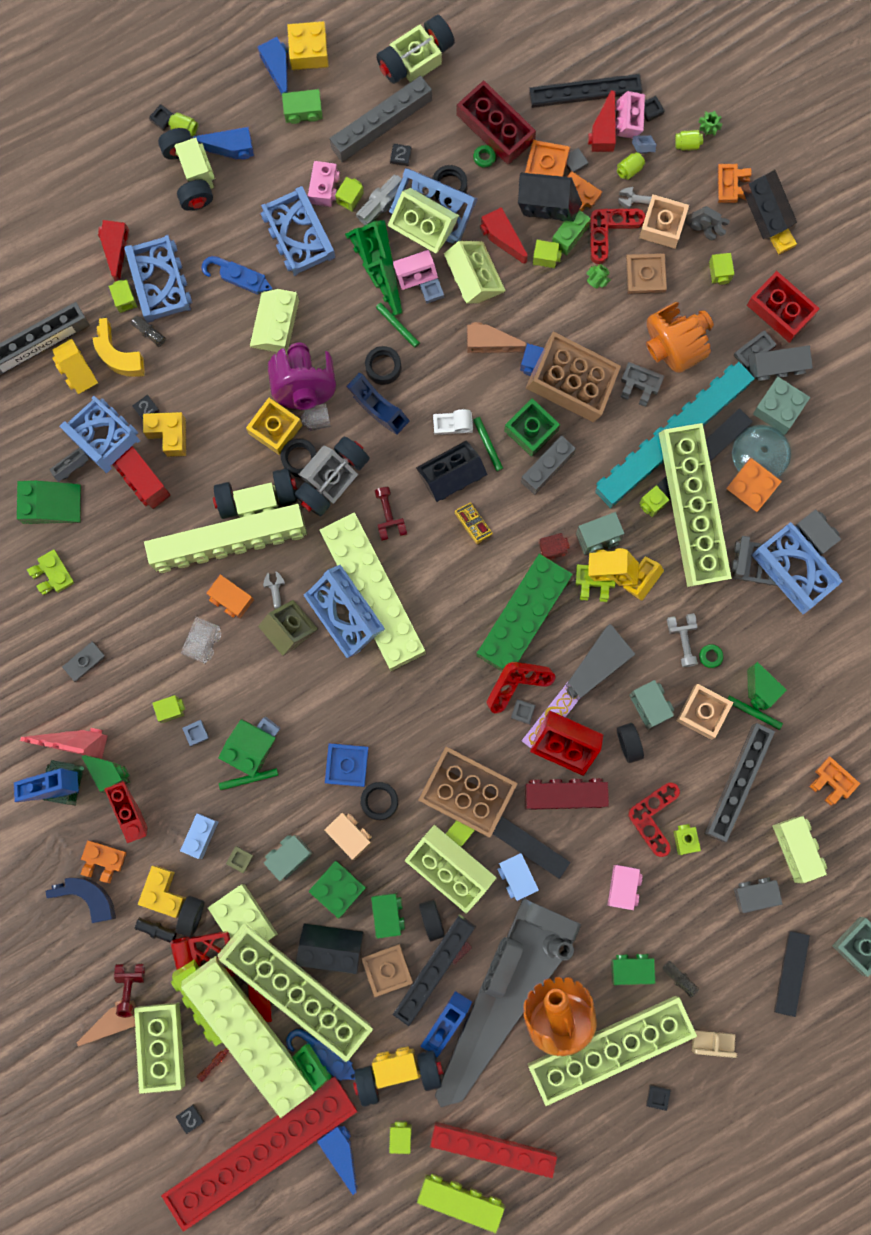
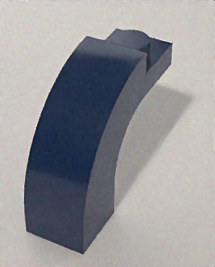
M358 373L346 386L354 395L353 398L366 412L396 435L410 422L402 410L382 397L363 374Z
M65 878V887L64 883L51 885L52 889L46 890L47 899L71 894L84 899L88 904L92 923L116 919L114 905L110 896L104 888L94 881L85 878Z

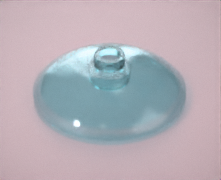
M755 425L745 429L736 438L732 449V457L739 472L748 460L753 458L778 478L789 465L791 450L786 437L780 431L767 425ZM762 447L767 449L766 453L761 451Z

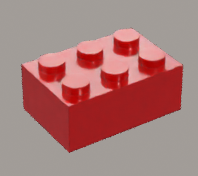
M778 271L758 289L747 304L753 312L789 343L816 316L820 309Z
M133 446L112 464L145 507L149 505L154 509L171 496Z

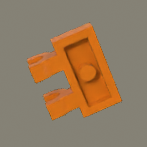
M738 164L718 165V203H737L738 197L746 200L742 188L738 187V180L750 182L751 168L738 169Z
M571 171L567 177H572L581 199L582 205L579 210L582 212L586 206L591 209L602 195V191Z
M829 756L815 771L819 777L809 787L814 792L820 791L826 782L835 790L824 800L831 806L836 804L841 796L845 799L849 798L861 783Z
M87 840L81 860L86 861V864L83 866L80 875L91 878L95 864L105 867L99 881L110 884L114 870L121 871L127 852Z

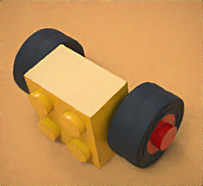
M409 1046L398 1048L396 1053L389 1054V1051L378 1053L376 1058L373 1059L372 1066L356 1069V1082L353 1083L355 1094L359 1095L361 1105L366 1107L379 1103L378 1088L420 1077L425 1091L439 1089L442 1087L440 1075L443 1074L441 1063L437 1062L434 1051L419 1053L416 1060L414 1048L409 1049Z

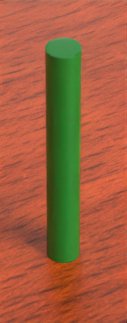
M382 303L376 306V309L414 348L420 344Z
M477 417L473 419L496 472L501 471L503 466L481 418Z
M730 695L727 699L733 702L732 706L778 730L781 729L782 722Z
M275 768L259 772L254 777L247 775L220 782L219 788L221 791L279 776L278 770Z

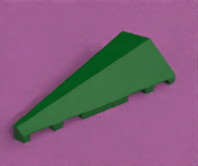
M385 220L374 221L364 227L355 228L345 233L346 238L350 239L354 245L353 250L355 253H358L362 258V265L376 288H380L383 293V300L388 302L392 308V314L394 316L402 314Z

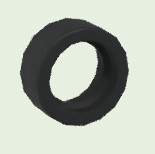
M445 165L434 173L432 179L440 181L445 176L457 177L461 182L459 191L467 192V176L460 167ZM436 191L434 195L440 201V191ZM447 197L444 202L450 204L452 199Z
M376 347L366 356V373L370 380L376 384H390L399 377L402 369L400 356L391 347ZM381 355L391 357L395 365L394 370L385 376L377 375L372 369L373 360Z
M294 439L284 445L281 451V461L283 467L288 468L292 476L300 477L299 473L304 468L296 469L292 467L288 461L289 453L294 448L303 447L310 452L312 459L317 452L311 442L305 439Z
M629 723L617 727L618 740L626 761L632 763L644 759L642 743L634 724Z
M375 782L363 790L360 797V805L363 812L369 818L385 820L396 812L398 796L389 784ZM382 789L391 797L390 808L383 813L373 812L369 808L368 797L375 790Z
M192 896L186 898L178 917L176 933L190 938L193 937L202 916L204 900Z
M435 900L419 904L429 941L444 938L445 934Z

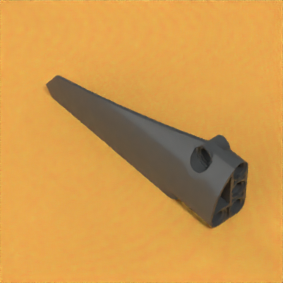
M524 898L522 899L507 937L501 940L447 1065L441 1080L442 1087L436 1091L435 1097L441 1108L464 1100L484 1068L524 1013V1002L528 999V993L531 990L534 992V987L538 983L544 986V980L550 978L562 960H569L573 956L574 948L572 944L575 942L582 924ZM563 945V951L559 953V949Z

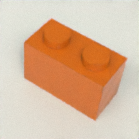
M219 575L206 593L210 597L209 601L217 607L222 605L226 608L224 612L232 618L237 616L241 619L254 601L249 594L222 575Z

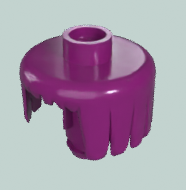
M304 343L290 345L287 351L288 357L285 349L282 348L277 352V357L274 354L271 360L268 361L271 395L283 407L308 410L327 402L336 391L333 361L328 351H325L326 368L323 370L321 368L316 370L312 367L309 348Z

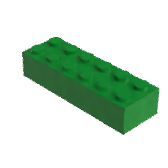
M538 554L479 648L476 656L501 672L508 663L519 662L573 574Z

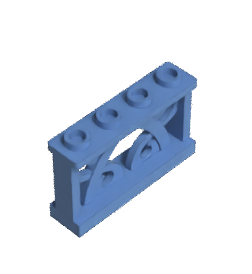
M405 168L403 178L389 212H394L402 191L406 189L409 179H412V189L423 193V188L427 187L429 193L425 196L428 198L434 196L436 191H440V204L454 213L464 203L468 204L463 218L461 219L459 216L457 219V230L452 232L446 240L452 244L455 241H461L478 199L416 171ZM447 197L452 199V202L448 204L452 206L451 208H448L444 202Z
M302 186L296 188L294 192L261 205L263 212L260 213L264 223L268 222L271 227L268 230L272 239H277L278 244L276 247L279 254H284L286 258L284 264L288 272L292 270L294 276L326 260L330 261L335 258L331 243ZM296 200H299L291 207V209L285 206ZM277 209H283L287 212L286 216L278 212L277 214L280 215L278 220L272 217V213ZM297 214L299 217L300 214H304L305 218L300 220L295 215ZM292 219L299 225L311 224L312 227L304 235V243L287 237L288 227ZM276 226H281V228H280V234H279V232H278ZM314 235L316 239H310L311 244H308V237ZM285 245L291 247V249L289 250V252H288V250H287V248H286ZM302 251H306V258L303 262L298 263L293 260L294 254H299L300 259L303 254ZM324 251L313 257L310 255V252Z
M169 235L135 246L129 245L124 247L142 313L147 323L154 321V319L191 310L189 304L192 303L190 293L186 292L184 286H187L185 276L181 275L179 270L182 269L180 258L175 256V252L178 251L174 240H170ZM163 247L167 249L168 254L166 257H162V251H160L157 258H154V253L158 248ZM150 251V257L136 256L137 254ZM171 260H172L173 268H172L169 264H167V263L170 262ZM148 265H150L149 271L143 273L142 268L146 267L148 269ZM154 266L163 269L170 275L162 291L153 284H144V281L153 274ZM176 280H177V282H178L179 288H178V287H174V286H175V283H176ZM155 290L158 295L156 296L154 293L152 296H149L148 292ZM178 293L181 297L179 303L172 305L166 301L167 297L175 300L173 295ZM162 302H163L164 305L166 306V307H163V308H160V309H156V310H153V311L151 310V309L155 308L156 306H158L159 304H161Z
M93 396L91 398L92 401L68 423L64 421L59 427L105 473H108L112 469L111 465L134 443H139L140 440L136 436L138 434L137 430L131 424L127 426L128 422L121 415L119 416L102 398L98 400ZM101 411L100 415L96 416V413ZM109 426L106 439L92 441L95 433L94 428Z
M791 522L751 554L802 614H805L843 582L839 574L827 564L826 559L819 555L814 549L813 544L806 540L801 534L800 529ZM784 536H786L793 544L789 545L787 540L785 542V549H783L781 545V539ZM776 542L778 550L770 552L767 548ZM788 557L806 561L807 578L799 575L791 576L788 573L790 568ZM784 560L785 566L783 567L778 561L783 562ZM819 576H821L826 581V588H819L816 585H814V582L817 584L823 583V581L819 579ZM796 580L803 582L800 583L801 587L797 584ZM812 589L821 593L814 600H811L809 597Z
M341 565L328 569L324 576L304 594V597L346 658L358 654L371 640L385 630ZM328 582L331 584L330 588L326 586ZM320 590L326 591L328 595H323ZM336 602L347 607L350 623L339 619ZM360 631H363L366 636L364 638H362V634ZM355 634L357 636V643L354 641Z

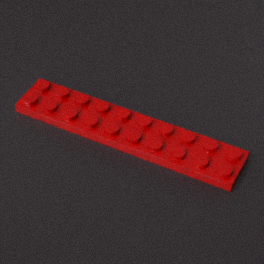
M334 1076L318 1091H315L283 1117L275 1116L170 1188L161 1197L184 1232L357 1113L358 1110L339 1080Z

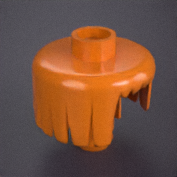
M675 302L648 317L647 329L651 340L646 342V346L657 363L664 360L673 371L682 373L706 359L711 353L710 343L705 344L709 340L705 334L707 329L711 331L714 324L705 310L699 311L698 315L693 314L688 318L686 316L674 318L680 313V309L677 308L679 302Z
M556 977L554 983L551 979H545L544 987L541 983H538L534 987V992L531 990L528 993V999L524 1002V1019L530 1038L543 1052L554 1056L573 1055L583 1050L593 1039L597 1027L595 1008L589 991L579 981L574 983L572 978L566 977L563 981L561 977Z

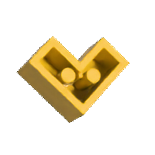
M73 339L52 350L55 355L52 359L60 374L65 373L68 379L65 381L71 390L75 389L80 394L98 383Z
M182 412L143 414V433L148 439L163 438V452L167 457L186 456V418Z
M618 548L610 552L597 550L596 553H589L588 576L593 581L614 580L619 586L638 585L639 562L628 550Z
M151 866L138 905L178 918L186 897L168 891L175 872L159 866Z

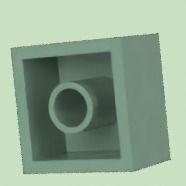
M777 377L753 412V415L785 435L811 397Z
M616 512L578 526L576 532L584 555L596 553L597 550L608 547V549L617 547L625 534Z
M655 680L629 694L647 730L674 716L672 704L670 701L666 702L663 696L665 692L662 685L656 683Z
M288 835L280 842L282 846L278 850L273 849L265 856L267 859L264 862L265 866L279 881H285L314 854L297 835Z
M859 917L832 947L862 976L869 977L871 975V922L865 917Z

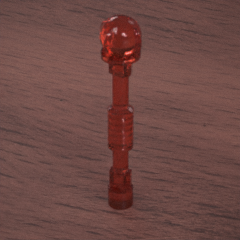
M227 1047L223 1051L221 1050L211 1060L212 1063L197 1075L199 1081L203 1082L211 1073L210 1071L224 1060L229 1052Z

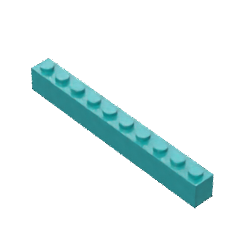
M740 362L735 366L729 365L724 370L725 374L721 378L717 376L709 384L710 388L706 391L702 389L695 396L697 399L693 403L690 401L686 403L678 416L674 414L667 421L669 423L664 428L662 426L653 433L654 437L650 441L648 439L643 441L636 453L632 451L625 458L626 462L621 466L619 464L610 471L612 474L607 479L604 476L596 483L598 487L595 493L610 509L664 462L659 438L661 431L703 423V426H705L752 384L755 378Z

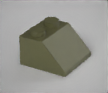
M294 600L268 613L258 626L282 656L296 649L318 630Z

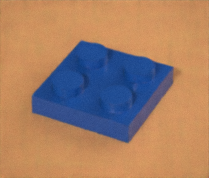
M329 743L325 784L365 787L369 747Z

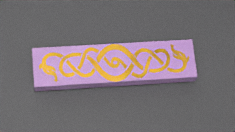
M566 685L522 739L521 742L530 749L540 725L549 711L566 717L578 702L576 698H571L567 693Z

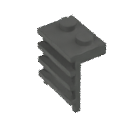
M742 536L735 542L734 546L736 554L735 560L732 561L731 565L732 579L778 586L769 575L767 579H761L762 567L759 564L757 565L756 578L749 577L753 548H759L763 544L749 542L750 537ZM772 545L767 548L772 550L771 552L778 550L776 546Z

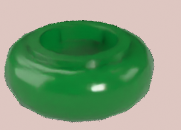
M481 145L474 151L473 160L479 167L488 168L494 164L496 152L488 145ZM482 153H487L490 155V158L482 160L479 156Z
M708 644L701 649L699 659L705 667L716 668L722 663L724 655L720 647ZM708 651L716 653L717 659L714 662L707 660L706 653Z

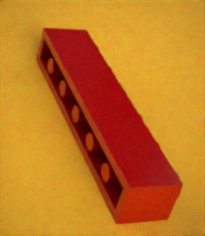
M435 1122L430 1143L432 1148L553 1178L557 1160L555 1152Z

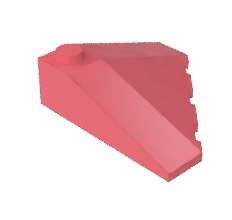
M91 728L90 731L79 730L21 737L20 741L102 759L107 735L102 734L103 730Z

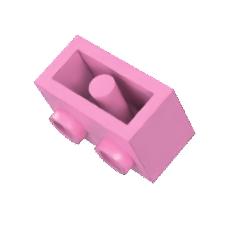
M627 91L617 100L616 136L633 139V136H638L643 132L645 94Z
M314 161L308 192V199L311 204L332 207L333 200L336 201L335 194L337 189H335V185L340 181V171H337L336 164Z
M429 250L393 262L402 290L438 278Z
M614 865L608 906L634 910V906H638L639 894H636L637 886H641L642 874H639L640 869Z

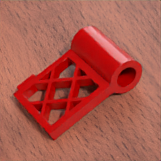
M224 931L172 940L170 946L176 970L192 960H195L200 968L203 959L207 962L211 960L206 955L210 948L218 953L221 952L222 949L214 945V941L217 938L224 937L226 945L230 941L229 933ZM201 941L208 948L202 953L197 949L195 942ZM226 968L231 976L235 975L230 968Z

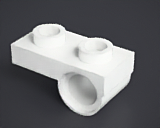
M462 409L456 410L453 413L433 414L434 435L473 433L472 412L470 410Z

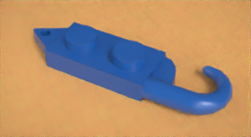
M211 256L202 263V272L208 277L211 274L207 271V266L214 263L221 266L220 275L226 282L257 295L260 292L273 290L267 282L265 275L234 262Z
M295 1029L287 1035L286 1045L291 1052L295 1051L291 1041L294 1037L298 1036L305 1040L307 1044H310L322 1066H326L331 1075L340 1081L342 1079L355 1080V1077H351V1074L355 1075L352 1061L348 1060L345 1062L305 1030Z

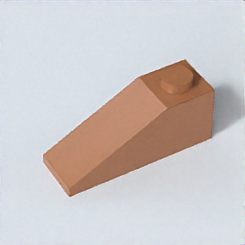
M480 322L467 325V353L525 352L524 341Z
M122 1000L115 1002L116 1006L110 1008L77 1042V1045L80 1046L134 1027V1008H136L134 1000L130 1001V1004L133 1005V1015L131 1017L122 1018L117 1016V1005L122 1003Z

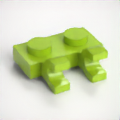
M54 549L37 559L40 563L39 565L27 569L33 579L43 573L47 575L49 581L37 585L42 595L47 594L53 589L59 593L74 584L73 579Z
M577 564L575 585L581 586L580 600L588 601L589 587L592 586L601 587L599 602H608L609 588H615V581H593L588 576L589 565Z

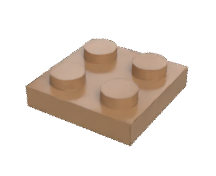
M665 253L626 256L628 294L663 293L667 291Z
M400 944L361 958L374 997L413 984Z

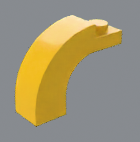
M100 318V325L97 326L98 337H93V343L103 362L118 374L129 377L145 376L144 358L141 353H123L114 349L112 345L111 324L107 318Z

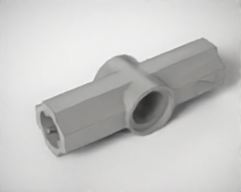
M394 174L381 188H376L372 192L369 201L356 213V217L362 224L368 225L372 223L381 213H385L390 209L400 186L401 177Z

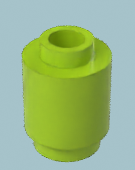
M178 112L170 117L169 125L171 129L185 128L189 130L192 137L195 136L198 130V123L193 118Z
M699 130L680 131V133L675 134L676 149H681V151L698 150L699 145H703V134H699Z
M638 152L632 153L617 164V173L620 178L629 180L641 171L645 165L643 156Z

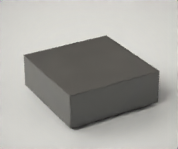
M577 148L569 153L566 166L570 172L576 173L588 166V161L580 149Z
M517 699L511 719L530 725L536 705Z

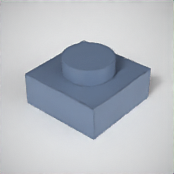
M633 136L632 144L637 152L643 154L655 152L656 143L652 136Z
M438 278L420 284L426 304L444 298Z
M264 717L257 726L274 737L281 729L267 717Z
M202 720L182 728L191 747L209 739Z

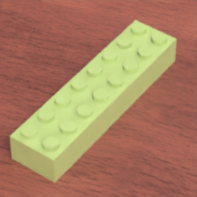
M703 423L665 429L659 433L687 587L732 579Z
M299 504L144 541L149 565L155 571L165 573L171 571L173 567L190 566L189 563H206L210 558L222 559L230 553L242 554L247 552L246 549L254 548L258 550L265 548V545L271 543L279 545L284 543V540L291 538L292 540H299L303 538V535H307Z
M355 512L320 529L321 535L337 566L341 565L385 628L374 640L390 671L425 655V649Z
M245 922L218 954V958L223 964L345 1062L351 1058L373 1030L366 1020Z
M216 956L182 981L181 988L280 1118L314 1093L292 1059L291 1054Z
M673 996L595 1032L591 1042L583 1050L573 1055L554 1056L547 1054L528 1063V1067L545 1105L548 1106L697 1037L680 998Z

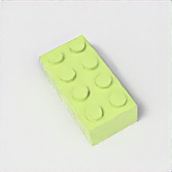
M435 825L405 859L406 863L466 914L496 879L491 872Z
M180 1002L134 1008L139 1093L181 1090L185 1087Z

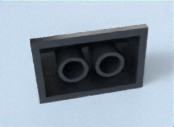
M776 170L741 186L763 239L772 237L797 223Z
M522 172L519 175L518 205L523 216L574 222L582 202L572 177Z
M467 441L416 467L436 502L446 499L449 495L464 489L467 485L479 481L482 477L488 475L480 456Z
M304 923L298 945L296 964L302 967L357 974L364 932Z

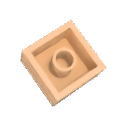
M652 195L639 238L676 248L689 205Z
M696 684L676 721L712 740L716 738L733 702Z
M341 813L325 831L352 860H355L372 844L370 841L372 836L365 829L362 828L360 830L356 826L358 822L351 814L345 815Z

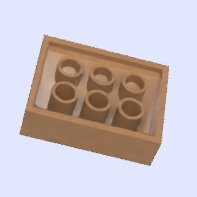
M553 331L532 371L526 389L594 422L603 414L621 366Z
M445 747L418 801L490 838L518 783Z

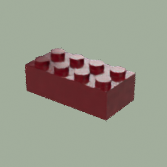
M484 80L457 104V116L482 141L492 147L507 165L511 164L535 140L536 130Z
M593 778L583 783L582 779H570L569 783H562V779H551L549 783H542V780H530L529 784L525 785V810L609 807L608 782H603V778Z

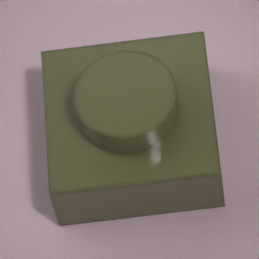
M235 846L226 864L244 874L254 855Z

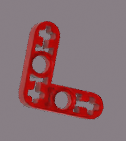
M596 209L592 212L590 220V256L593 263L603 264L607 260L608 229H637L642 227L645 220V213L642 210ZM614 215H620L622 216L623 221L620 223H616L613 221L612 217ZM634 215L638 216L639 222H635V219H633ZM597 216L601 218L600 227H597ZM596 233H602L604 235V239L602 241L595 240L594 235ZM600 246L602 258H598V255H596Z
M510 662L504 667L488 697L487 706L492 713H501L507 707L519 683L547 687L555 681V674L546 666ZM534 671L530 677H526L529 672ZM509 685L506 690L501 691L502 687Z
M674 783L664 784L631 807L628 812L630 821L652 853L658 857H664L669 854L670 844L651 816L679 797L680 789ZM666 787L674 788V796L669 795L664 799L667 802L664 803L662 797L657 793L660 792L663 795L667 792ZM652 797L659 800V807L656 809L649 807L648 801ZM644 803L650 814L647 815V811L641 814L640 820L638 818L634 819L633 815L635 813L633 810L640 811L644 808L641 806ZM647 825L652 826L655 830L652 837H647L644 834V828ZM659 835L661 838L657 839L660 844H665V852H657V844L653 842L651 845L649 841Z

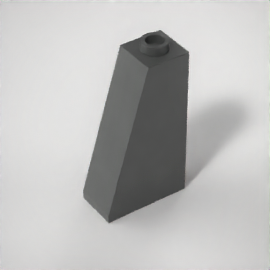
M611 624L604 629L566 684V691L571 698L580 700L635 655Z

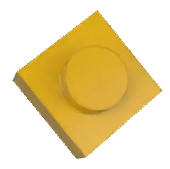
M789 229L770 237L778 254L784 253L797 245Z

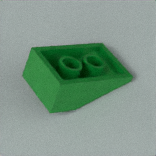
M17 481V520L22 524L81 523V484Z

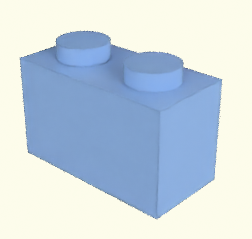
M196 814L180 851L197 859H203L218 821L201 814Z
M521 853L499 863L500 868L497 870L501 879H506L509 884L506 889L510 898L515 897L516 901L539 891Z

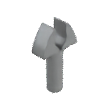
M633 187L625 188L619 192V195L629 197L628 199L619 198L618 200L627 209H630L633 203L650 204L652 198L635 195L632 192Z
M275 571L277 577L275 585L270 581V574L267 573L263 586L264 588L269 587L271 589L274 608L277 609L282 606L279 587L285 585V581Z

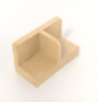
M694 1030L697 1037L692 1039V1052L695 1054L737 1058V1053L734 1052L735 1034Z

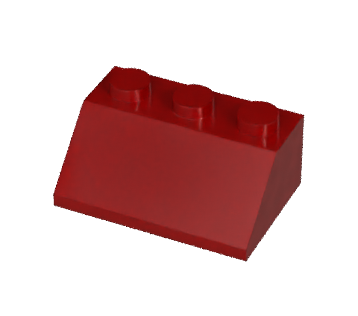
M549 711L540 725L530 752L584 776L602 749L603 734L553 711Z

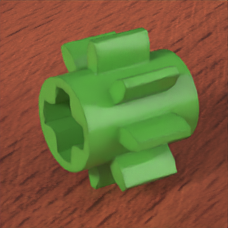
M706 111L704 118L700 117L698 123L701 124L699 131L703 130L705 136L708 134L715 136L717 130H721L722 124L719 122L722 117H718L715 111L713 113Z
M601 264L591 266L586 273L589 276L587 282L597 289L599 287L603 288L611 280L607 277L610 274L609 270Z

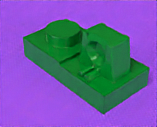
M310 1044L304 1045L292 1056V1059L314 1092L318 1091L331 1079V1074H329L326 1066H322Z

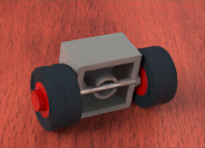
M345 436L334 446V450L324 445L299 473V476L306 482L300 486L294 495L301 502V506L308 512L312 511L321 517L330 507V502L335 503L358 475L350 466L360 471L370 459L363 450V446Z

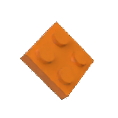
M533 140L525 173L563 177L570 147Z
M750 458L726 489L754 511L758 512L782 481L753 458Z

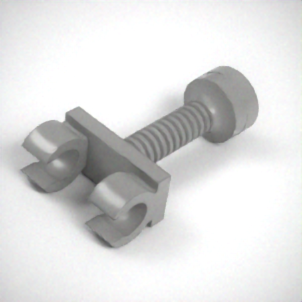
M687 614L686 621L688 626L677 627L675 616L668 617L669 634L680 633L683 643L684 658L681 659L682 667L698 665L696 656L691 654L687 633L698 628L695 614Z

